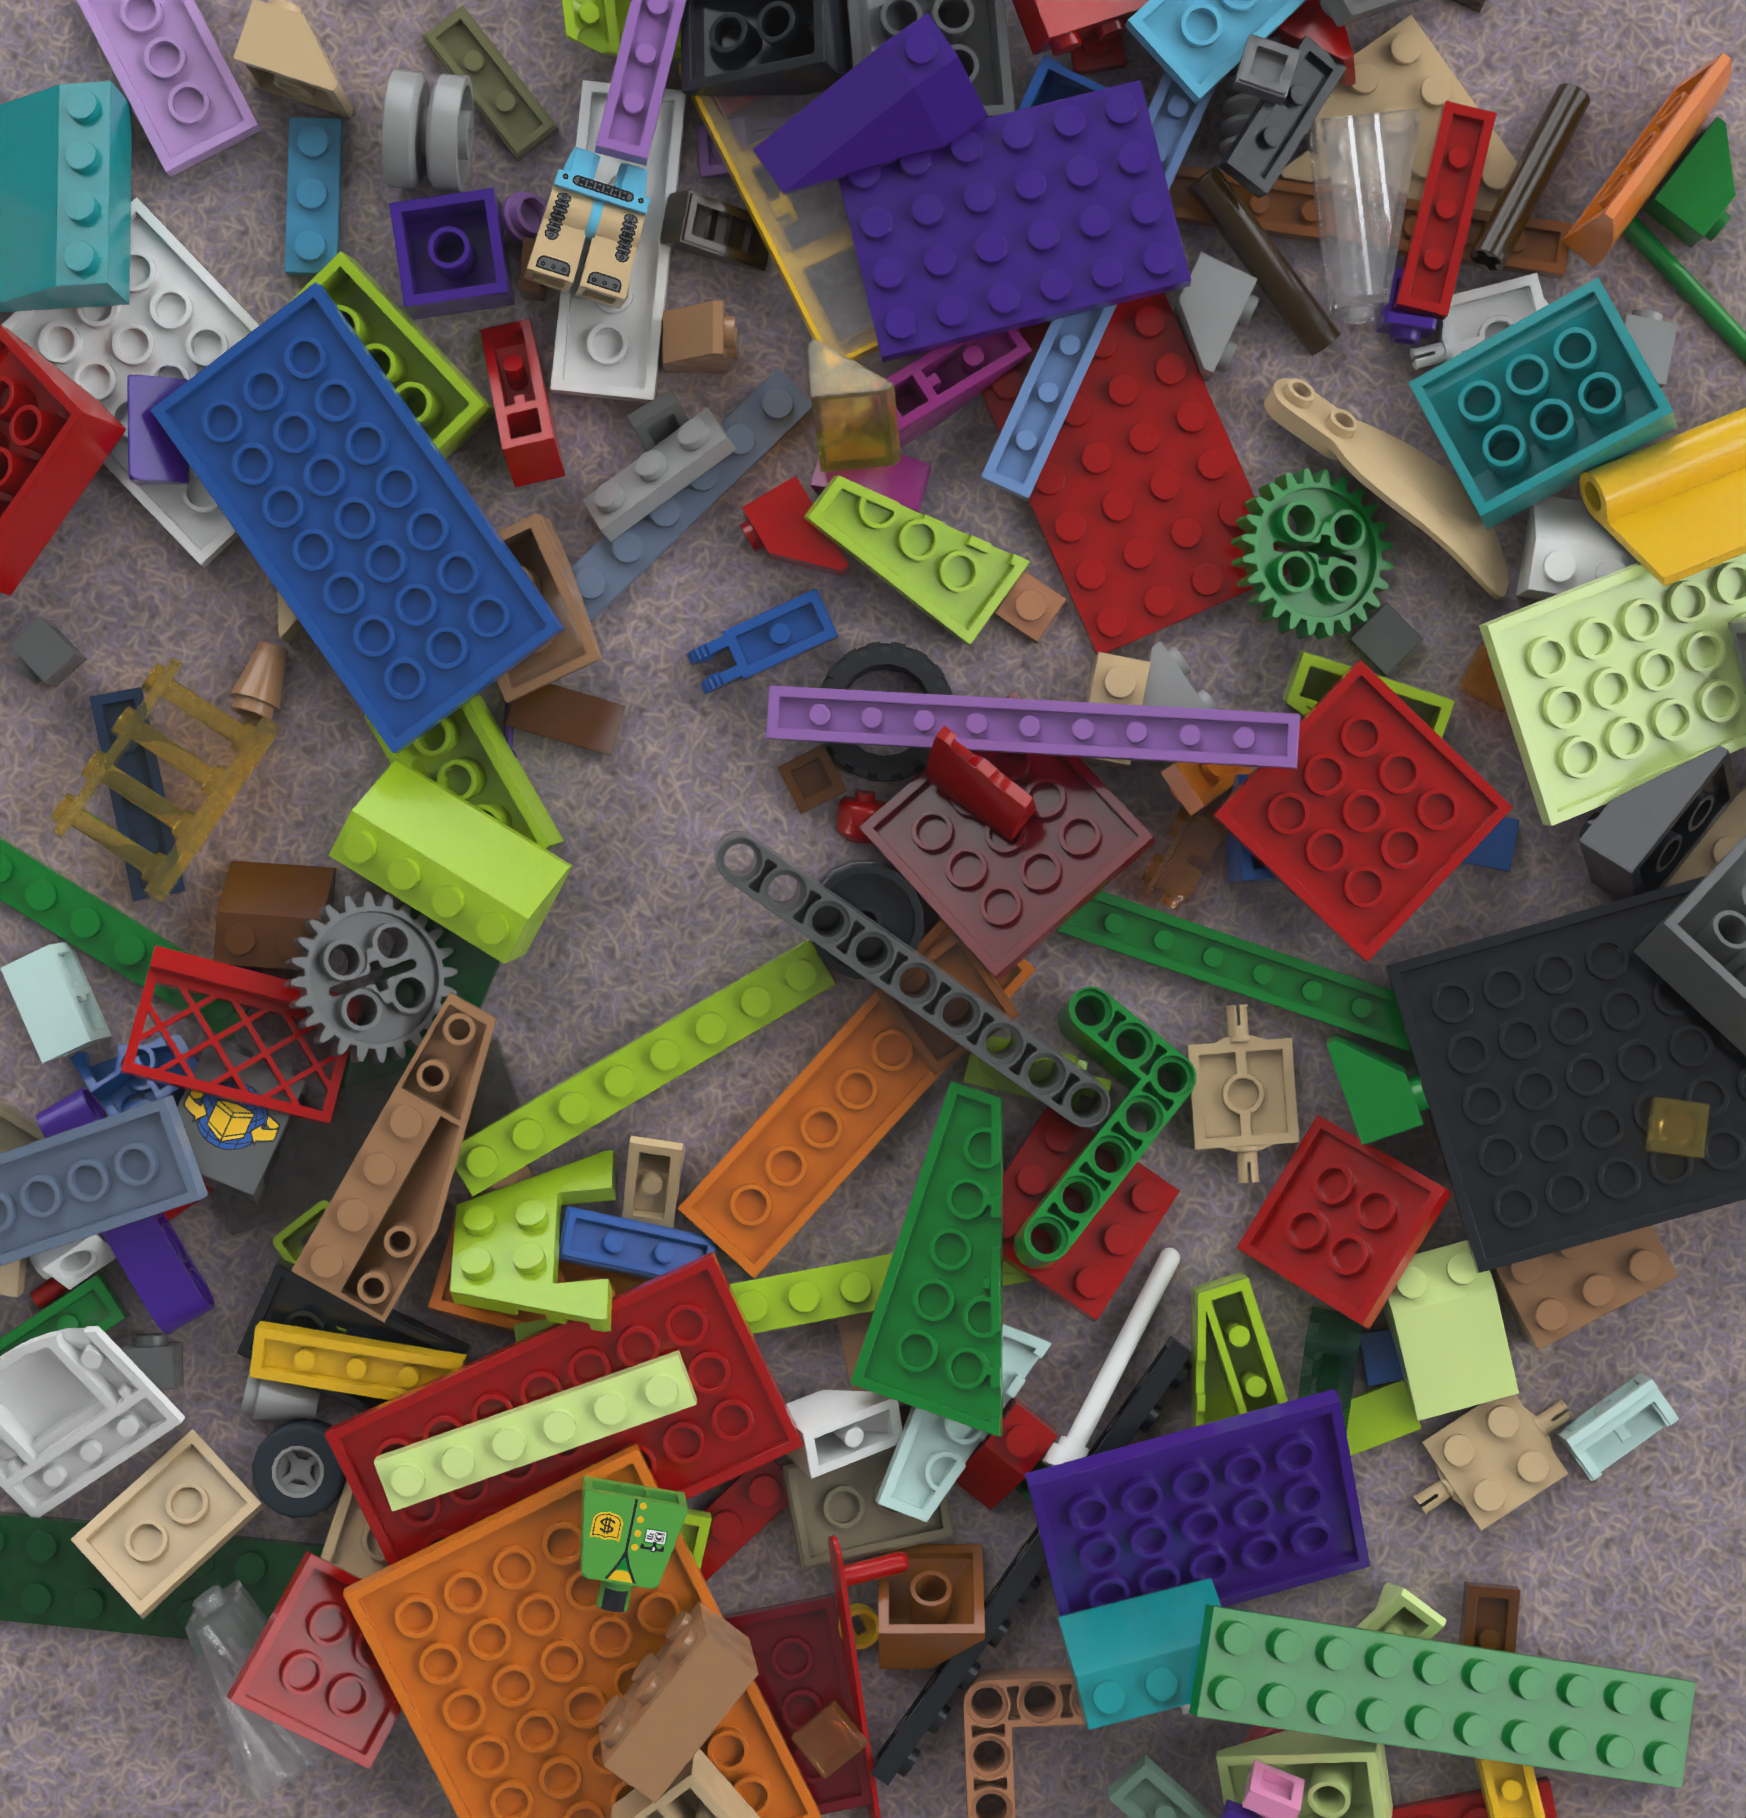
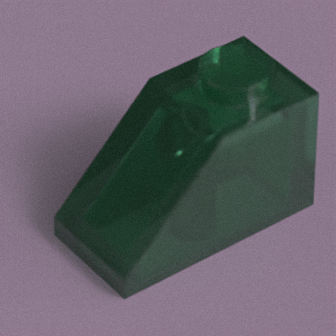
M1312 1307L1305 1339L1298 1399L1335 1389L1341 1401L1347 1434L1363 1326L1339 1311Z

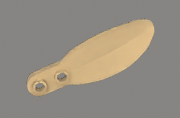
M1282 378L1275 382L1264 399V407L1274 421L1320 454L1333 460H1339L1365 487L1446 550L1494 599L1499 600L1506 595L1509 585L1508 570L1494 527L1486 529L1463 484L1453 474L1408 443L1369 424L1356 420L1352 414L1343 409H1338L1315 393L1312 386L1307 382L1297 378Z

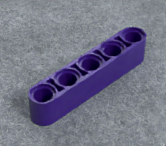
M86 1087L79 1088L36 1115L39 1128L45 1138L107 1117L96 1098ZM164 1212L102 1232L149 1314L165 1334L173 1333L215 1307L213 1296Z

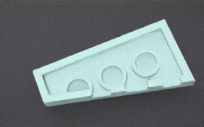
M1004 1323L1003 1408L1011 1397L1014 1398L1026 1381L1024 1378L1039 1358L1042 1359L1052 1344L1048 1340ZM912 1406L875 1501L879 1505L927 1522L966 1467L965 1463L980 1441L983 1442L989 1433Z

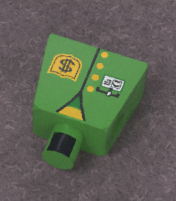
M589 1476L583 1477L580 1542L581 1575L588 1579L600 1580L596 1605L599 1608L611 1612L628 1611L633 1586L655 1589L659 1586L687 1515L688 1506L684 1492Z

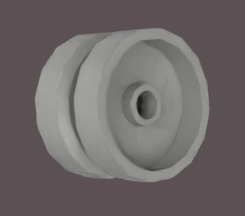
M395 69L391 73L387 86L382 125V161L386 184L388 187L416 189L424 179L427 170L428 179L435 191L448 193L464 192L469 178L474 142V94L470 76L443 73L435 81L430 92V85L422 71Z

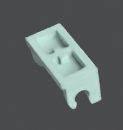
M70 942L47 945L0 968L42 1064L61 1056H68L112 1036Z
M1639 1373L1556 1434L1590 1481H1594L1610 1465L1663 1427L1674 1424L1679 1418L1654 1381L1648 1376Z

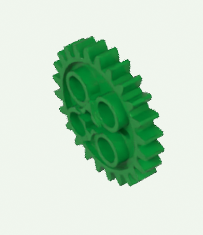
M1309 468L1295 472L1293 476L1288 472L1275 478V483L1270 482L1259 487L1260 497L1257 496L1245 502V506L1251 514L1237 518L1235 522L1246 532V535L1231 540L1232 545L1244 550V556L1233 560L1232 566L1246 568L1247 575L1241 578L1237 585L1238 587L1252 586L1255 591L1250 596L1247 604L1252 606L1262 602L1266 607L1262 613L1261 620L1266 622L1279 616L1278 632L1284 633L1296 627L1297 639H1304L1314 634L1317 640L1333 636V632L1335 635L1351 631V625L1354 626L1366 622L1368 619L1365 611L1379 608L1381 605L1373 593L1388 590L1390 586L1379 577L1380 573L1394 568L1392 563L1381 559V552L1393 548V543L1379 540L1378 534L1388 524L1387 522L1373 523L1371 516L1378 508L1377 503L1363 507L1360 501L1363 497L1364 489L1360 487L1347 493V477L1341 476L1330 482V475L1327 469L1313 475ZM1288 515H1290L1296 523V534L1290 529L1288 525ZM1335 524L1340 528L1342 532V543L1337 539L1335 535ZM1273 545L1291 552L1283 553L1275 551ZM1307 547V552L1298 551L1300 549ZM1339 555L1349 557L1352 560V563L1345 560H1340L1342 558H1337L1336 556ZM1320 556L1330 557L1322 561H1319ZM1283 565L1291 574V585L1283 577ZM1330 574L1337 582V594L1330 586Z

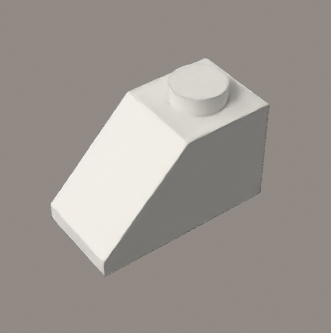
M821 1390L786 1404L804 1443L803 1447L786 1455L811 1479L897 1445L903 1430L898 1401L871 1391Z

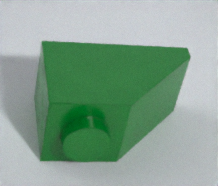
M1717 116L1705 128L1643 209L1645 213L1691 248L1703 237L1712 241L1731 218V215L1724 211L1736 196L1726 122Z

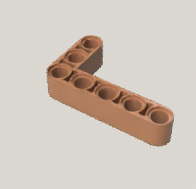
M1070 1667L982 1670L977 1673L969 1687L962 1692L967 1818H1016L1012 1727L1085 1725ZM1041 1685L1051 1689L1053 1692L1052 1698L1044 1706L1034 1707L1024 1700L1027 1691L1034 1686ZM988 1687L998 1691L1001 1697L993 1708L981 1709L972 1702V1697L979 1689ZM984 1741H995L1003 1748L1002 1752L993 1761H982L974 1754L977 1745ZM990 1793L999 1795L1005 1801L1003 1807L998 1812L992 1814L983 1813L976 1806L982 1796Z

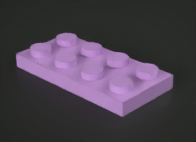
M77 0L169 177L262 130L195 0Z

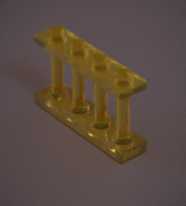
M174 657L167 667L157 663L141 687L143 691L148 693L137 710L128 706L123 711L111 730L113 734L118 736L107 753L99 749L94 753L81 773V776L88 780L76 797L67 793L50 818L58 823L53 830V834L60 840L64 841L71 829L75 828L143 872L141 878L149 883L144 889V894L161 906L281 730L280 726L264 716L256 727L249 722L244 726L177 682L175 679L180 674L183 663ZM163 697L232 742L230 748L238 754L227 770L220 765L213 768L146 724V721ZM133 740L203 786L201 791L208 795L197 813L190 808L186 812L116 767V764ZM103 784L173 829L171 834L179 840L168 856L161 852H158L156 855L152 854L85 810Z

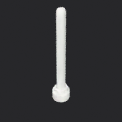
M1165 1248L1160 1253L1067 1437L1061 1435L1058 1443L1053 1442L1042 1460L1046 1466L1051 1467L1087 1456L1089 1449L1085 1446L1180 1262V1254L1176 1249Z

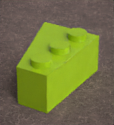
M1299 649L1282 699L1305 716L1352 666ZM1376 674L1425 723L1443 738L1455 703L1454 700Z
M1238 1272L1192 1287L1190 1428L1288 1402L1249 1278L1242 1272Z

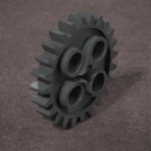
M364 892L358 896L357 907L349 895L338 899L339 913L329 904L321 907L319 913L324 924L314 919L305 921L303 926L311 938L298 937L293 939L292 944L302 952V956L288 959L285 962V965L298 971V978L284 982V986L290 989H297L300 992V997L293 1000L289 1004V1008H305L308 1013L298 1026L301 1029L316 1025L319 1029L314 1036L313 1043L318 1045L332 1039L331 1055L334 1057L341 1056L350 1047L352 1063L363 1062L368 1051L373 1064L384 1063L387 1050L394 1060L405 1058V1044L412 1050H417L423 1040L419 1032L426 1035L433 1023L432 1018L437 1016L442 1007L441 999L447 998L450 992L455 995L457 993L454 989L444 985V978L457 974V969L443 967L442 959L453 953V949H438L435 944L443 934V929L440 928L427 932L424 927L429 917L424 914H419L413 918L410 917L412 907L405 902H401L393 909V898L390 893L381 895L376 906L371 893ZM382 931L389 933L396 942V951L392 958L384 956L378 948L377 941ZM333 948L343 951L348 959V968L344 975L337 974L329 965V955ZM406 960H411L414 964L413 968L409 971L376 981L371 985L356 988L335 997L329 994L330 987L367 975L370 972L387 968ZM400 981L406 982L413 991V1001L409 1008L400 1005L396 999L395 990ZM351 998L358 999L365 1007V1019L360 1026L351 1022L347 1016L346 1008Z

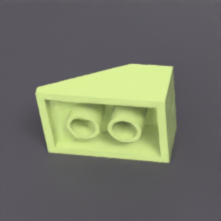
M1467 1240L1415 1254L1384 1304L1383 1311L1388 1328L1391 1331L1416 1421L1519 1394L1491 1271L1476 1272Z
M1286 1730L1217 1751L1216 1759L1224 1806L1227 1799L1243 1804L1247 1776L1254 1760H1258L1305 1780L1301 1811L1297 1818H1392L1393 1803L1384 1744Z

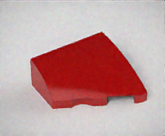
M944 725L935 736L927 762L928 781L1012 842L1037 809L1033 797L1007 778L984 757L972 753L957 742V735Z

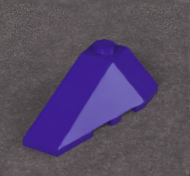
M927 12L874 50L756 146L753 152L782 194L786 195L844 178L846 174L875 165L881 167L894 163L896 159L922 151L928 153L944 148L986 119L988 114L958 55Z

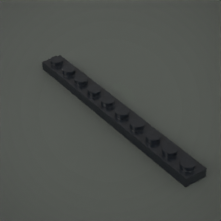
M1172 1336L1168 1338L1087 1456L1127 1446L1138 1429L1143 1433L1150 1429L1162 1410V1407L1157 1402L1168 1386L1176 1390L1192 1368V1364L1187 1361L1192 1354L1188 1347ZM1037 1526L984 1600L985 1639L946 1660L937 1667L874 1757L871 1774L887 1786L896 1774L905 1777L911 1770L921 1750L916 1748L918 1742L927 1730L932 1734L938 1731L951 1710V1707L946 1704L957 1687L962 1691L969 1687L981 1668V1664L976 1661L987 1644L995 1648L1000 1643L1011 1625V1621L1006 1618L1017 1601L1025 1605L1040 1585L1042 1579L1036 1574L1046 1560Z

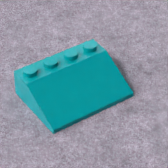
M111 81L59 84L0 105V312L129 305L132 106Z
M1598 277L1408 382L1487 530L1579 481L1583 472L1625 456L1677 427L1673 409Z

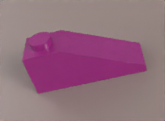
M1018 329L932 350L872 386L870 389L869 409L896 450L942 423L1029 356L1032 350Z

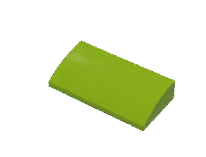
M480 693L400 753L391 752L370 720L364 715L391 764L394 760H401L548 851L564 842Z

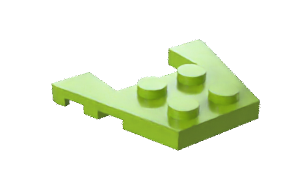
M614 1151L600 1152L457 1204L450 1293L454 1303L518 1315L519 1311L522 1310L546 1315L549 1322L566 1325L568 1320L589 1323L591 1330L611 1331L612 1288L609 1279L558 1283L561 1207L569 1204L616 1200L617 1162Z

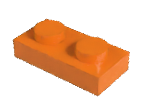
M1173 763L1160 773L1169 784L1172 795L1177 801L1182 803L1191 816L1234 786L1235 775L1250 774L1252 769L1245 766Z

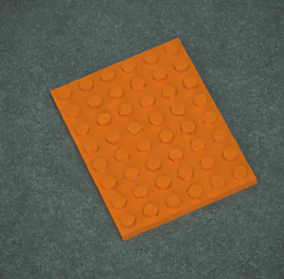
M637 1443L344 1588L343 1596L458 1818H610L612 1805L635 1788L603 1766L599 1732L601 1724L598 1722L601 1712L614 1696L618 1695L622 1698L634 1683L632 1680L633 1673L642 1659L649 1653L656 1655L667 1642L666 1632L679 1613L684 1610L690 1613L698 1601H700L723 1618L681 1531L659 1586L655 1589L633 1586L628 1611L611 1612L599 1608L596 1605L600 1580L588 1579L581 1575L580 1542L583 1477L589 1476L659 1488ZM753 1680L700 1749L760 1818H822L820 1810L755 1680Z

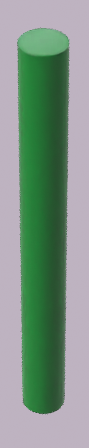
M1635 215L1623 234L1746 363V331Z

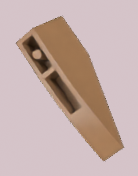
M452 992L449 993L291 1270L293 1273L385 1323L438 1230L497 1020L496 1017Z

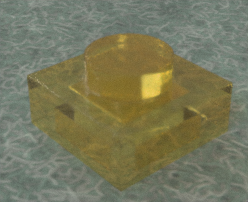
M1653 1097L1651 1100L1646 1151L1698 1159L1704 1158L1710 1104Z

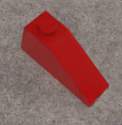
M531 318L481 329V338L502 451L515 488L566 476Z

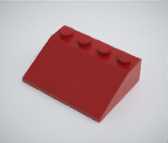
M1 325L0 593L11 596L127 429L99 400L8 328Z

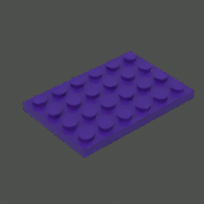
M1141 80L989 117L944 148L928 153L922 151L896 159L894 163L881 167L875 165L848 173L844 178L838 179L882 362L1191 286V277Z
M1335 1389L1025 1473L1059 1616L1206 1578H1212L1220 1604L1226 1607L1370 1567L1342 1406Z

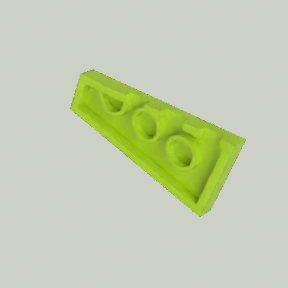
M839 475L833 476L803 517V519L965 645H970L1030 563L1027 559L994 547L989 542L945 525L940 520L918 513L893 499Z

